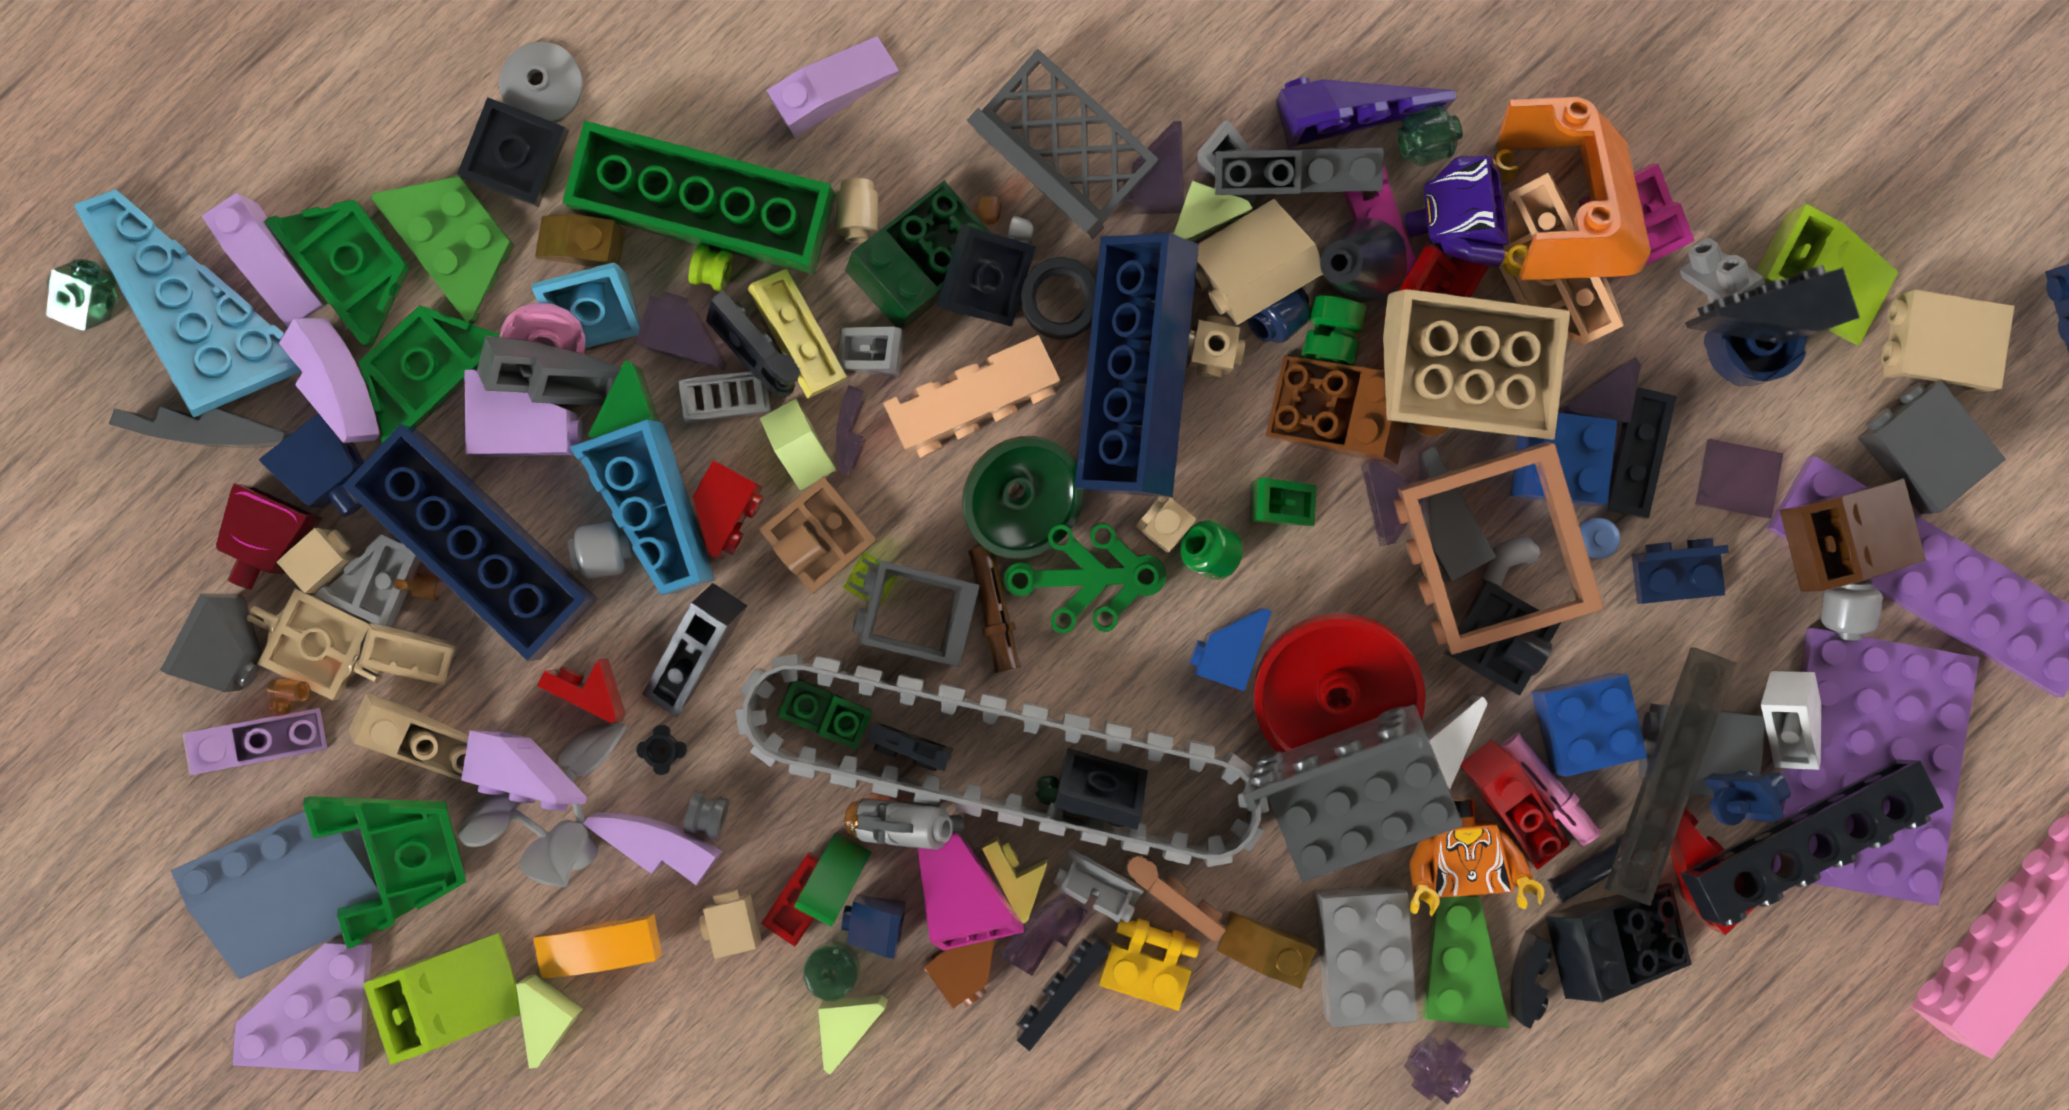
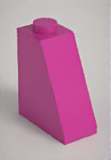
M952 832L950 839L938 850L918 848L929 938L932 944L944 951L1024 933L1023 923L971 845L958 833Z

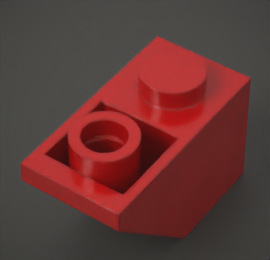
M712 460L692 497L708 553L715 558L724 559L726 553L733 555L744 535V533L739 531L746 517L752 519L756 515L764 497L760 495L763 486L715 460Z

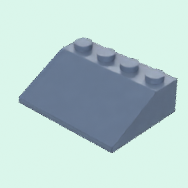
M305 811L171 870L187 910L239 979L342 934L337 919L338 908L381 898L361 830L358 828L313 839Z

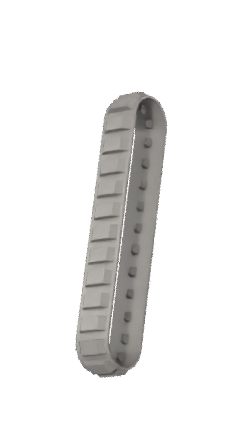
M802 653L772 658L771 670L754 669L740 689L746 695V698L743 702V707L735 710L739 735H748L749 740L754 744L750 752L770 767L778 761L790 764V774L814 779L818 776L819 771L830 773V783L856 788L860 781L873 783V793L895 798L899 796L901 790L915 793L914 802L939 807L942 799L957 803L956 812L978 817L981 816L982 809L999 812L997 821L1022 826L1024 818L1039 821V831L1064 836L1066 828L1080 831V840L1100 845H1106L1108 837L1121 840L1122 850L1147 855L1149 848L1153 847L1162 850L1161 854L1164 859L1189 865L1192 857L1204 859L1207 867L1233 863V854L1238 853L1243 848L1250 852L1264 833L1259 824L1261 814L1269 811L1267 796L1261 798L1257 809L1248 810L1244 821L1236 819L1230 828L1235 834L1230 839L1222 842L1221 836L1216 835L1207 837V845H1194L1187 843V833L1174 831L1172 838L1168 839L1146 834V824L1139 823L1138 830L1133 828L1129 830L1104 824V820L1093 817L1085 820L1063 815V809L1054 807L1055 803L1052 802L1046 811L1022 805V796L1009 793L1007 801L980 796L981 786L969 783L966 791L963 792L939 786L940 777L927 774L925 781L919 782L898 777V767L890 765L885 766L883 773L858 768L857 758L845 755L841 763L816 758V748L803 746L800 754L793 753L781 748L784 740L773 733L768 738L763 732L761 725L768 722L766 710H758V700L760 696L766 699L771 696L775 688L769 680L778 672H781L786 683L798 680V669L818 673V684L828 687L831 686L834 677L858 682L859 694L872 696L875 687L900 692V703L913 706L917 696L941 701V712L954 715L958 705L983 711V722L994 725L999 715L1024 720V731L1036 734L1040 724L1066 730L1065 741L1077 744L1081 734L1107 739L1106 750L1119 753L1122 744L1125 743L1147 748V759L1161 762L1164 753L1189 758V769L1202 772L1206 762L1225 767L1221 778L1232 785L1241 777L1246 787L1254 768L1230 751L1223 758L1216 756L1215 747L1211 744L1187 739L1185 747L1181 748L1173 746L1174 738L1171 735L1146 730L1144 739L1131 736L1132 728L1127 725L1105 721L1102 730L1089 727L1090 717L1066 711L1064 712L1063 720L1047 717L1048 707L1024 702L1022 711L1006 708L1007 698L988 693H982L980 701L965 698L966 688L944 683L940 685L939 692L924 689L926 679L904 674L898 676L897 682L884 680L885 670L858 665L855 673L844 671L843 660L821 655L816 656L813 663H805ZM1243 793L1237 794L1239 806L1247 808L1242 796Z

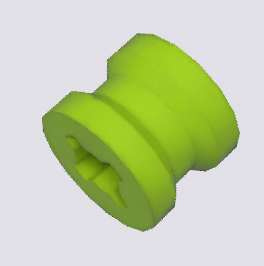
M699 243L691 259L688 276L689 283L696 286L705 283L711 285L715 291H725L732 272L733 252L727 250L719 253L711 251L708 245Z

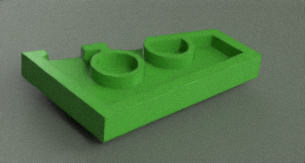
M1477 895L1439 898V906L1432 916L1422 1016L1427 1020L1509 1028L1481 898Z

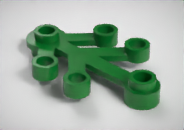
M1100 522L1091 528V542L1097 548L1107 549L1124 566L1106 568L1073 537V532L1069 526L1056 524L1051 527L1048 533L1050 545L1054 549L1063 550L1082 569L1035 570L1027 562L1016 561L1006 568L1003 581L1008 592L1015 596H1025L1031 593L1035 587L1082 586L1064 606L1056 608L1051 614V625L1059 633L1070 632L1075 627L1077 616L1107 585H1124L1107 605L1097 607L1092 615L1094 626L1099 631L1109 632L1116 627L1118 616L1138 595L1151 596L1163 588L1166 581V569L1163 563L1157 557L1150 554L1137 556L1116 537L1115 531L1110 524ZM1100 528H1106L1110 531V539L1105 543H1100L1095 539V532ZM1059 529L1065 530L1069 534L1068 541L1064 544L1055 543L1052 538L1055 531ZM1145 568L1152 570L1154 574L1153 579L1148 583H1142L1138 580V573ZM1021 572L1027 575L1028 583L1025 586L1017 587L1013 584L1012 577L1016 573ZM1103 611L1110 612L1113 615V620L1108 625H1101L1097 621V616ZM1060 613H1067L1071 617V622L1069 625L1061 627L1055 622L1056 616Z

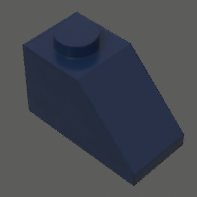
M856 895L852 906L845 905L841 930L848 931L847 944L885 958L894 959L901 942L906 901Z

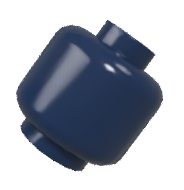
M1301 287L1247 319L1250 329L1259 339L1265 342L1282 343L1289 340L1310 319L1309 297Z

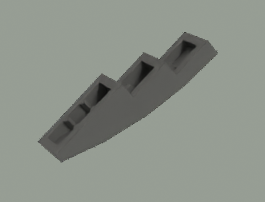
M159 407L155 420L134 412L114 408L109 421L110 425L151 437L210 447H275L292 434L221 408L205 412L198 418L178 410Z

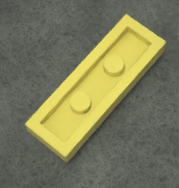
M787 268L750 284L747 290L783 354L790 355L794 360V364H797V367L800 368L798 382L806 397L810 398L842 383L847 376Z

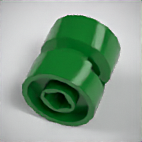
M1315 296L1309 319L1314 325V329L1306 332L1301 355L1307 359L1355 366L1360 342L1355 338V334L1363 331L1368 308L1361 303L1333 296Z

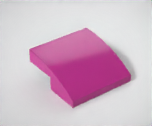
M1649 164L1634 172L1650 244V255L1645 266L1695 241L1681 203L1672 201L1659 164ZM1590 195L1578 200L1580 207L1585 203L1591 202Z

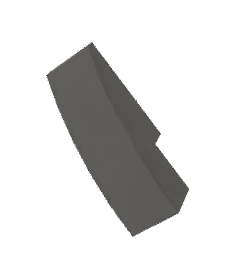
M486 336L477 373L486 391L528 393L532 403L603 406L621 368L603 360L555 346L512 338Z

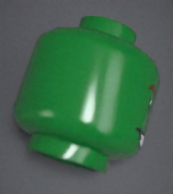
M1203 520L1192 525L1185 533L1181 542L1180 553L1184 564L1190 570L1209 579L1220 580L1232 575L1239 567L1243 557V544L1241 538L1232 529L1212 520Z

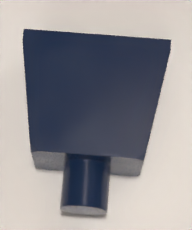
M319 413L258 459L263 466L310 507L324 508L333 502L344 517L355 513L363 507L342 485L358 470L364 461L354 442L343 443Z

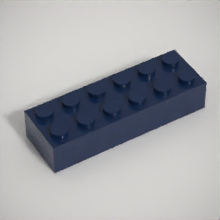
M1171 233L1101 237L1075 488L1107 494L1173 497L1199 244Z
M400 424L342 485L344 489L527 661L541 660L598 600L591 591L417 428Z

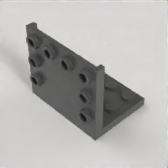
M1415 704L1405 708L1397 707L1380 714L1378 718L1282 753L1278 751L1261 757L1255 763L1242 794L1249 811L1258 808L1262 797H1268L1302 882L1463 826L1462 819Z

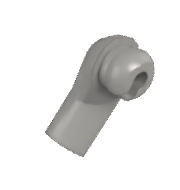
M1518 537L1498 544L1493 550L1496 558L1488 562L1481 579L1501 587L1509 567L1521 563L1529 565L1535 563L1540 556V548L1532 539L1527 537Z

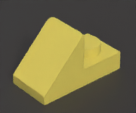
M996 836L983 843L982 850L1011 907L1021 922L1025 923L1029 920L1047 866V858L1016 872L1015 867L1020 865L1014 849L1009 842L1002 845L999 837Z

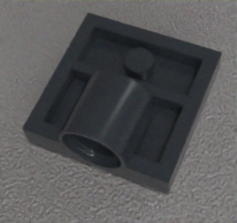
M1484 581L1457 629L1459 635L1540 610L1491 582ZM1561 622L1453 655L1446 648L1443 654L1513 694L1520 696L1530 677L1536 675L1547 661L1552 650L1551 640Z

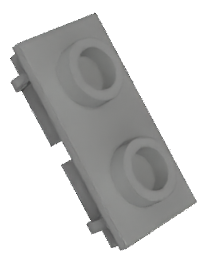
M1072 849L1069 850L1056 870V876L1052 882L1059 886L1058 891L1084 904L1087 902L1090 893L1097 896L1093 905L1095 910L1109 916L1116 922L1123 920L1127 923L1135 910L1133 906L1145 890V888L1132 882L1129 878L1094 862L1088 856L1081 855Z

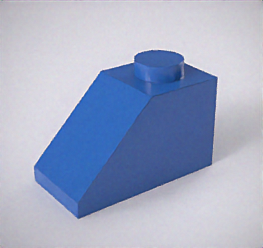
M1258 608L1207 633L1204 642L1197 640L1189 661L1190 664L1196 665L1193 674L1245 691L1272 611Z

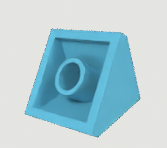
M614 262L532 284V291L538 303L557 305L568 310L580 321L585 332V349L642 334L628 273Z

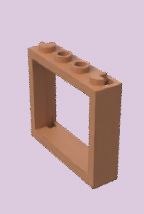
M1542 442L1397 488L1400 498L1393 500L1400 524L1408 522L1413 538L1406 540L1408 553L1413 565L1421 564L1425 577L1424 580L1418 581L1425 605L1433 604L1437 620L1431 621V627L1438 646L1445 644L1451 655L1604 609L1554 443ZM1535 463L1576 600L1459 635L1418 499Z

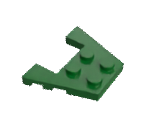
M321 796L304 798L303 808L313 839L358 828L361 830L381 897L338 908L337 919L347 949L362 943L365 936L377 929L383 931L395 924L396 918L414 908L419 910L466 883V872L446 802Z

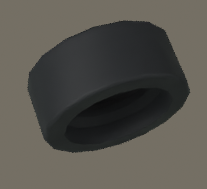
M1066 257L1046 259L1033 267L1024 280L1021 292L1023 314L1030 326L1044 337L1057 340L1074 338L1087 330L1092 323L1096 289L1095 276L1088 267L1078 260ZM1063 274L1071 276L1084 289V308L1076 318L1069 322L1057 323L1050 321L1041 314L1037 307V290L1042 282L1052 275Z

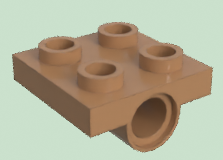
M825 476L817 480L759 529L773 546L779 558L799 577L812 594H815L878 541Z

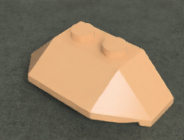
M1546 173L1508 194L1505 213L1510 245L1503 246L1505 251H1510L1515 245L1521 244L1529 249L1536 232L1576 231L1574 224L1576 216L1550 173ZM1515 256L1513 260L1517 264L1522 265L1525 258ZM1503 263L1499 266L1517 304L1570 311L1567 339L1572 342L1585 345L1624 326L1606 277L1521 280L1520 276L1509 275L1504 270Z

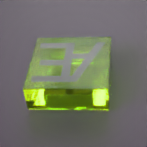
M863 552L843 588L867 602L869 592L863 591L865 575L869 566L875 568L878 559ZM887 573L879 609L898 575Z

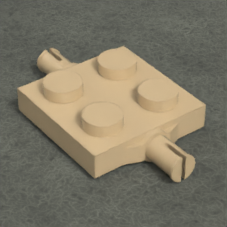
M295 588L286 607L277 616L257 605L250 610V613L254 615L247 616L248 622H252L269 631L267 646L258 665L331 700H339L348 680L355 673L372 680L374 683L379 682L382 678L379 674H383V671L358 666L370 621L316 598L312 593H304L300 588Z

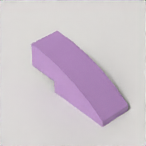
M293 318L279 344L302 371L295 385L343 443L375 441L380 435L375 412L357 364L341 336L327 318Z
M598 812L589 816L583 823L651 874L658 870L665 862L695 885L704 879L723 853V851L699 836L685 833L683 829L652 818L624 813Z

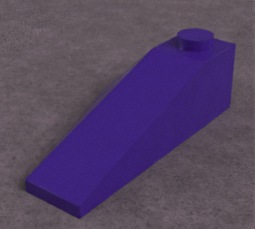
M1304 77L1286 83L1284 85L1285 88L1281 89L1276 99V104L1287 148L1447 110L1457 98L1455 90L1324 79L1310 82L1309 78Z

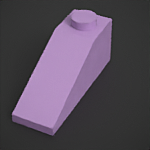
M876 36L807 65L766 91L794 138L900 72Z
M235 193L202 215V218L226 254L287 327H289L293 318H307L325 306L298 263L264 222L267 216L258 203L239 193Z

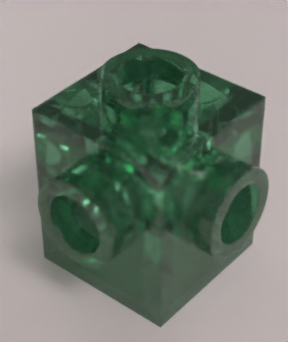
M75 259L70 263L52 269L47 281L49 295L46 315L83 331L111 320L112 309L117 301V293L115 292L116 281L111 272L100 268V265L87 259Z

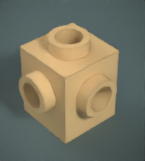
M1207 316L1206 321L1198 320L1194 331L1190 330L1187 354L1189 361L1187 368L1197 369V375L1207 378L1221 379L1222 374L1228 375L1233 370L1234 364L1241 365L1245 340L1239 339L1241 327L1231 326V319L1220 316ZM1209 339L1223 341V350L1218 352L1211 350L1208 345Z

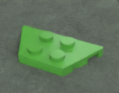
M457 176L376 192L371 195V199L466 322L473 325L480 316L477 312L487 291H492L498 279V270L506 262L514 244L466 181Z

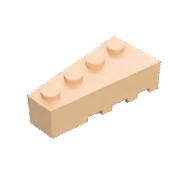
M1039 335L989 356L985 360L987 364L980 368L976 363L955 371L947 377L949 382L942 386L940 382H929L915 388V392L909 395L910 400L900 404L897 397L883 402L906 452L910 456L918 453L920 459L941 450L943 447L940 442L956 435L958 441L979 432L981 429L978 424L992 417L998 423L1017 414L1016 406L1030 399L1033 405H1036L1055 396L1054 388L1060 386V379Z

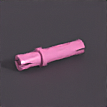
M1519 732L1509 737L1499 746L1517 761L1539 797L1549 807L1548 811L1554 820L1559 819L1581 847L1588 845L1601 834L1602 829L1600 826H1597L1579 805L1580 798L1576 793H1569Z

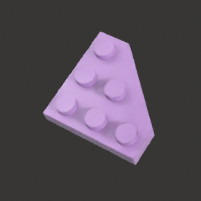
M330 940L317 949L235 1023L233 1065L359 1072L364 1069L369 1001L363 983L370 980L372 942H362L353 948L347 949L345 941Z

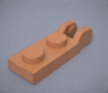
M1131 853L1130 856H1127L1128 859L1125 860L1127 862L1125 867H1127V873L1131 875V878H1135L1134 880L1210 940L1218 942L1226 929L1219 922L1223 915L1205 900H1202L1199 905L1185 895L1189 888L1171 874H1168L1165 879L1158 875L1157 865L1150 857H1145L1144 854Z

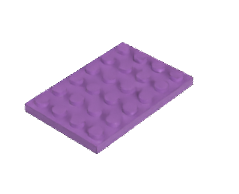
M1807 628L1800 672H1815L1821 700V764L1819 770L1783 769V775L1791 791V796L1780 803L1785 816L1775 823L1897 759L1920 760L1944 808L1930 814L1931 820L1928 823L1913 829L1904 828L1893 834L1895 839L1892 842L1878 848L1868 847L1856 853L1858 859L1854 862L1837 868L1832 866L1820 872L1821 878L1814 882V884L1939 905L1979 657L1862 637L1861 640L1856 641L1837 638V632ZM1887 797L1883 802L1885 814L1890 809V802ZM1851 816L1846 822L1848 834L1852 832L1854 827V821ZM1815 835L1809 841L1811 853H1814L1817 848V838ZM1778 854L1772 860L1774 873L1781 866V859Z

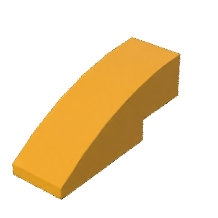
M655 914L620 921L615 919L533 937L541 979L629 967L654 962L663 955Z

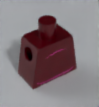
M233 483L216 542V549L237 559L227 580L239 587L252 590L261 570L271 574H284L285 571L277 561L309 532L317 528L322 518L253 486Z

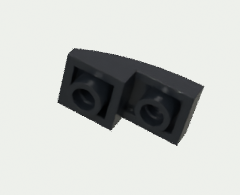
M1526 930L1519 945L1512 972L1511 1010L1512 1016L1517 1021L1531 1029L1534 1021H1539L1543 1017L1548 1006V998L1546 996L1549 990L1535 980L1538 975H1542L1547 970L1552 955L1549 951L1552 944Z

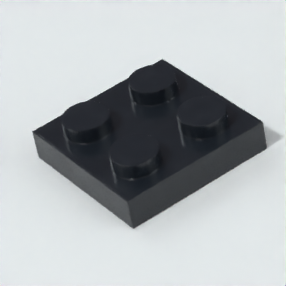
M487 97L457 175L465 180L539 208L569 130L564 126Z
M961 224L937 306L948 311L1012 327L1020 302L1024 280L1028 275L1036 246Z
M1068 748L1063 762L1054 807L1065 809L1073 815H1086L1104 820L1116 827L1125 826L1138 830L1143 812L1148 770Z

